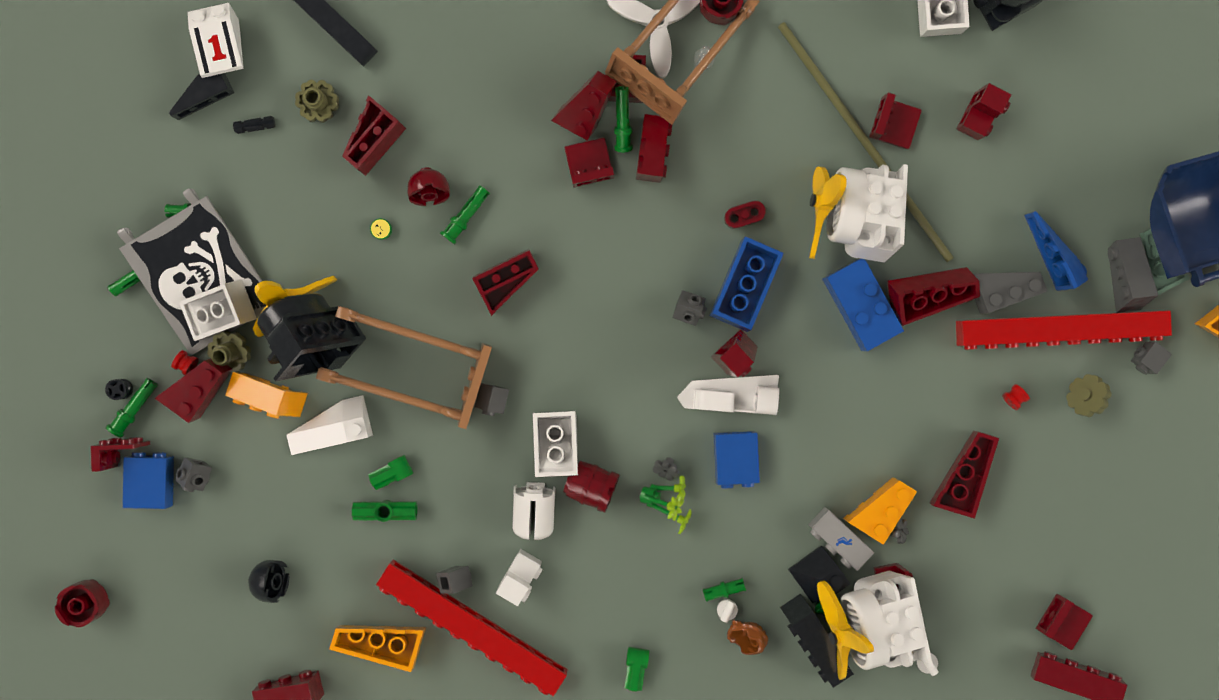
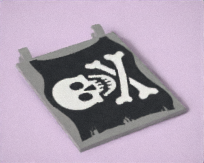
M189 188L183 192V195L190 202L191 206L134 239L129 228H121L117 231V234L126 243V245L119 248L192 356L207 347L210 342H213L214 335L194 341L179 304L180 301L225 283L242 279L256 317L260 315L267 305L262 303L255 293V286L262 282V279L207 196L200 200L195 190ZM239 325V326H237V327L228 329V331H229V332H232V331H234L235 329L239 328V327L242 326V325Z

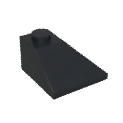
M819 546L788 569L812 603L820 601L817 592V584L820 581L829 583L835 594L850 585L848 579L822 546Z

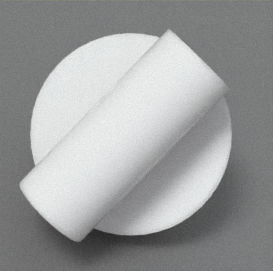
M724 599L718 604L717 613L720 620L728 623L729 620L736 617L738 608L734 601Z
M930 653L932 663L927 664L917 660V666L923 673H930L931 676H934L939 672L937 670L938 660L934 654Z

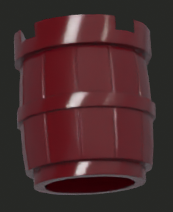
M580 461L578 462V475L568 476L563 493H566L567 497L578 501L582 505L585 504L597 508V511L605 513L617 486L620 474L613 471L609 472L596 464L592 465Z

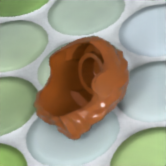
M739 620L732 621L727 633V639L730 640V643L739 645L742 654L754 655L762 653L768 644V636L763 628L755 622L743 623Z

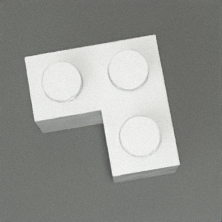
M520 549L500 582L496 594L516 606L521 601L525 603L531 592L532 586H530L532 579L537 580L543 570L540 567L542 561Z

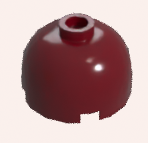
M425 167L410 177L407 185V194L411 203L426 206V202L434 201L433 205H438L450 197L448 181L439 171Z

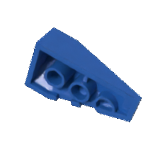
M1036 211L1024 215L1056 291L1075 289L1086 282L1088 278L1085 266L1081 264L1080 260Z

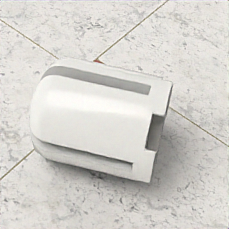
M527 482L526 487L517 488V485L514 486L512 528L517 536L523 539H530L533 501H536L534 540H542L552 534L554 529L555 487L552 490L546 488L545 483Z

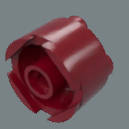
M700 0V12L709 22L726 25L737 17L744 0H724L723 2L718 0Z
M83 580L66 587L58 594L55 613L63 624L83 627L100 618L105 613L107 607H109L110 600L104 587L96 580Z

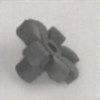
M667 457L663 462L657 460L653 467L654 473L662 478L666 476L669 481H672L674 477H678L680 473L677 470V465L673 464L674 460L670 457Z
M902 517L890 534L897 538L899 544L905 543L906 535H909L908 528H905L907 521L902 519Z

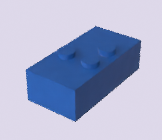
M745 236L739 244L709 316L745 332L751 331L784 253Z
M857 259L822 279L861 351H869L904 332L865 259Z

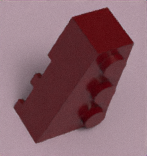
M597 71L560 107L551 121L588 141L598 126L617 81Z
M369 95L366 99L365 109L358 118L359 123L355 132H352L342 155L344 159L365 176L406 130L394 116Z
M644 114L636 180L660 183L662 177L666 178L667 165H664L665 157L669 156L670 145L667 144V136H671L673 125L661 116Z
M527 249L474 275L472 279L492 316L539 268L530 249Z
M212 359L205 360L155 397V399L183 420L191 423L201 418L233 369L228 365H217Z
M305 670L297 676L291 677L288 674L279 677L277 681L271 682L270 679L261 681L252 691L254 700H320L324 695L319 670L314 672Z

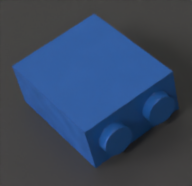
M757 432L713 433L717 485H721V488H733L734 484H742V487H754V483H760Z
M132 452V456L124 457L123 508L166 509L173 506L174 456H166L165 452H155L153 456H145V452Z

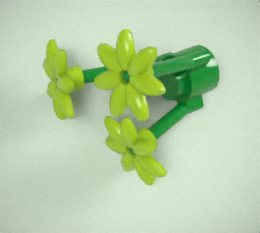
M683 475L680 476V484H674V486L651 484L650 487L644 486L640 494L641 503H645L648 507L668 515L667 519L672 518L673 521L677 520L681 524L678 534L683 532L692 514L691 509H689L685 517L677 515L682 513L680 507L684 503L686 494L684 490L686 487L685 477ZM668 490L679 494L676 498L672 496L671 501L666 502L660 500L661 494L657 491ZM657 504L666 506L667 509H665V508H663V507H661V506H659V505H657Z

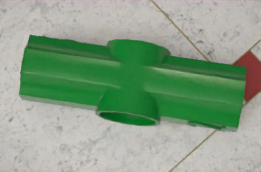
M417 501L353 502L352 506L353 520H378L381 522L388 520H417ZM381 506H386L389 509L390 513L388 516L381 513Z

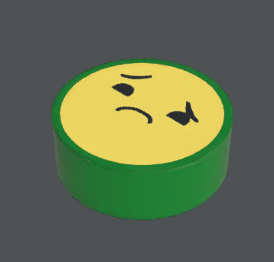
M379 218L372 222L370 232L373 237L385 240L392 234V226L387 220Z

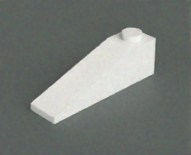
M364 396L342 400L287 434L291 455L372 436L373 433Z

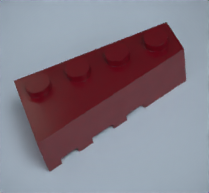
M967 267L887 281L890 305L902 326L980 297L979 280Z
M740 329L711 358L727 375L744 377L752 370L751 365L755 361L758 347Z
M973 431L929 503L932 506L975 519L999 438Z
M1047 651L1044 654L1037 652L1031 677L1035 681L1091 700H1123L1128 686L1122 680V677L1117 674L1104 672L1089 665H1080L1072 659L1066 658L1063 660L1057 658L1056 654Z

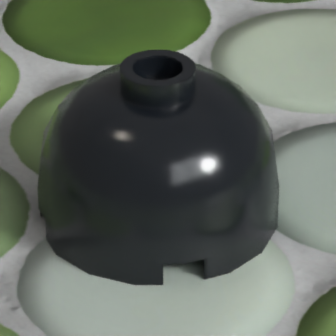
M266 560L257 564L251 571L248 579L251 594L262 602H279L277 599L280 596L284 597L289 586V573L285 574L284 568L287 565L283 561Z

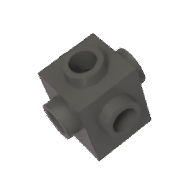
M682 290L672 318L696 326L699 318L703 319L707 308L704 307L706 298Z
M184 457L181 467L177 470L175 481L185 491H203L205 485L209 482L212 467L205 461Z

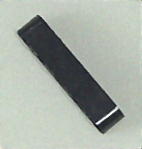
M294 0L363 67L378 52L325 0Z

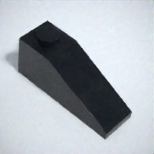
M222 73L205 78L198 74L169 111L170 116L180 120L234 94L226 74Z

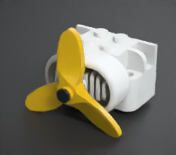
M903 164L897 172L889 171L887 165H881L879 169L864 168L862 170L842 167L831 178L825 167H816L812 181L813 194L810 198V206L815 207L816 221L809 258L815 259L821 229L826 217L828 239L832 242L845 244V251L851 257L886 262L904 245L908 165Z
M886 571L861 578L855 583L854 591L845 593L841 597L840 603L829 583L826 581L818 582L817 592L825 618L832 630L829 633V639L833 645L837 644L839 680L846 678L849 652L855 663L864 670H870L883 665L890 668L900 665L910 667L913 665V661L916 660L927 664L932 663L915 579L913 577Z

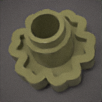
M311 79L301 85L302 91L295 94V105L300 109V115L310 122L319 120L324 123L332 119V111H336L339 108V97L334 94L333 86L324 80L316 83Z
M225 330L213 336V342L208 344L207 354L215 364L231 367L233 369L232 373L245 368V362L251 358V348L245 345L246 338L241 336L240 333L234 332L231 334L228 330Z
M1086 374L1083 379L1076 378L1069 385L1071 392L1067 394L1066 399L1068 406L1073 408L1076 414L1092 417L1094 413L1101 414L1109 406L1107 399L1111 397L1110 386L1104 383L1101 377Z

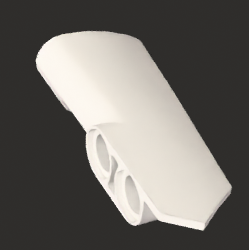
M779 375L691 381L677 398L682 406L687 409L777 415Z

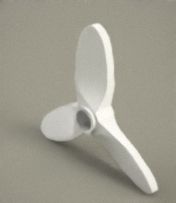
M607 0L609 7L616 13L644 26H647L660 11L653 10L637 0ZM679 0L662 20L663 24L657 26L650 36V56L654 71L658 77L665 78L671 66L672 50L667 26L691 13L700 4V0Z

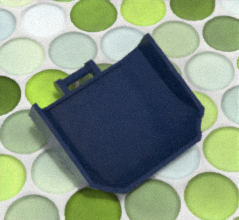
M1219 151L1167 166L1157 183L1150 206L1151 232L1167 279L1191 272V283L1194 287H1200L1206 282L1219 279V270L1206 274L1202 272V268L1219 263Z

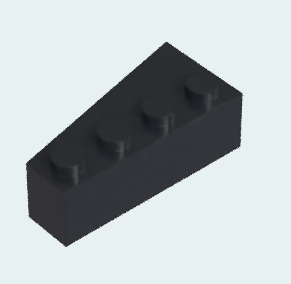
M801 594L780 607L790 622L787 625L794 637L796 635L800 637V640L797 642L804 652L807 650L810 652L811 655L808 658L813 666H819L821 669L818 673L824 683L829 681L834 688L854 675L848 666L846 678L839 680L837 647L831 643L828 633Z

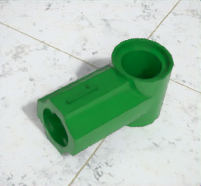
M402 455L388 462V465L368 474L371 485L377 490L394 481H400L412 475L413 471L405 455Z
M628 647L624 688L635 692L642 691L644 673L649 661L648 649Z

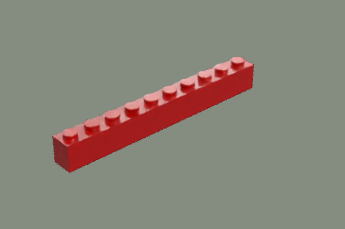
M1171 311L956 321L957 346H964V350L977 349V345H985V349L998 348V344H1005V348L1019 347L1018 343H1026V347L1039 346V342H1046L1047 346L1060 345V341H1067V345L1081 344V340H1088V344L1101 343V339H1108V343L1122 342V338H1129V342L1143 341V337H1149L1150 341L1163 340V336H1172Z
M394 559L389 563L376 584L384 594H391L397 598L400 604L404 606L409 605L414 608L415 613L419 616H426L433 620L432 623L441 629L444 627L450 631L451 636L458 640L463 639L473 650L478 651L479 649L485 653L486 658L493 662L498 661L506 671L517 673L525 683H533L545 695L550 694L554 697L567 676L568 669L451 595L441 594L438 587Z

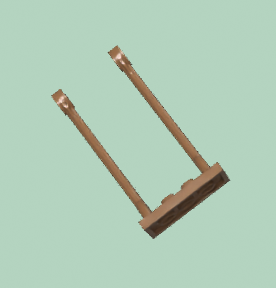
M668 0L635 41L624 51L617 47L611 55L605 74L616 80L621 86L629 87L631 94L673 125L687 102L683 98L686 92L744 20H747L755 11L754 8L760 2L759 0L746 1L738 16L676 91L671 89L663 79L657 78L649 72L646 66L636 62L633 56L679 0Z
M338 306L335 317L351 322L356 321L475 358L477 361L475 367L471 366L467 378L470 380L468 387L464 386L461 400L464 402L461 410L342 376L338 372L322 367L318 369L316 379L333 384L339 383L440 413L458 420V427L467 429L492 349L490 345L482 343L480 350Z

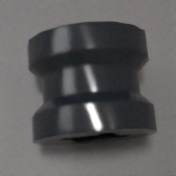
M126 379L111 380L105 387L106 395L112 400L127 399L133 392L131 382Z

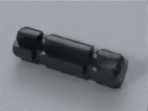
M272 116L264 117V119L255 118L233 123L234 132L237 134L245 133V131L253 132L276 127L275 119Z

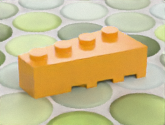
M340 625L335 629L329 650L412 672L426 627Z

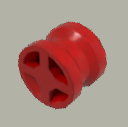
M181 350L172 361L171 367L175 370H181L182 374L186 375L197 366L199 359L195 356L191 357L185 350Z
M1017 384L1012 386L1010 392H1005L1002 395L1005 402L1014 410L1020 409L1023 402L1030 400L1026 391Z

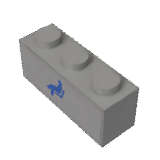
M826 507L808 524L812 528L810 533L819 541L824 539L828 543L825 547L833 555L838 553L843 558L840 561L848 569L853 567L858 571L874 554L863 541Z

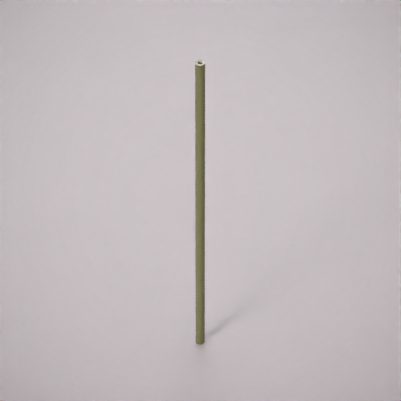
M786 23L780 24L778 28L878 168L881 165H887ZM907 193V208L945 261L949 262L954 257Z

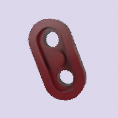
M751 201L730 208L725 213L724 221L728 227L737 229L762 220L766 209L761 202ZM751 209H756L758 211V214L756 216H753L751 214ZM732 215H736L738 217L737 222H733L731 220Z

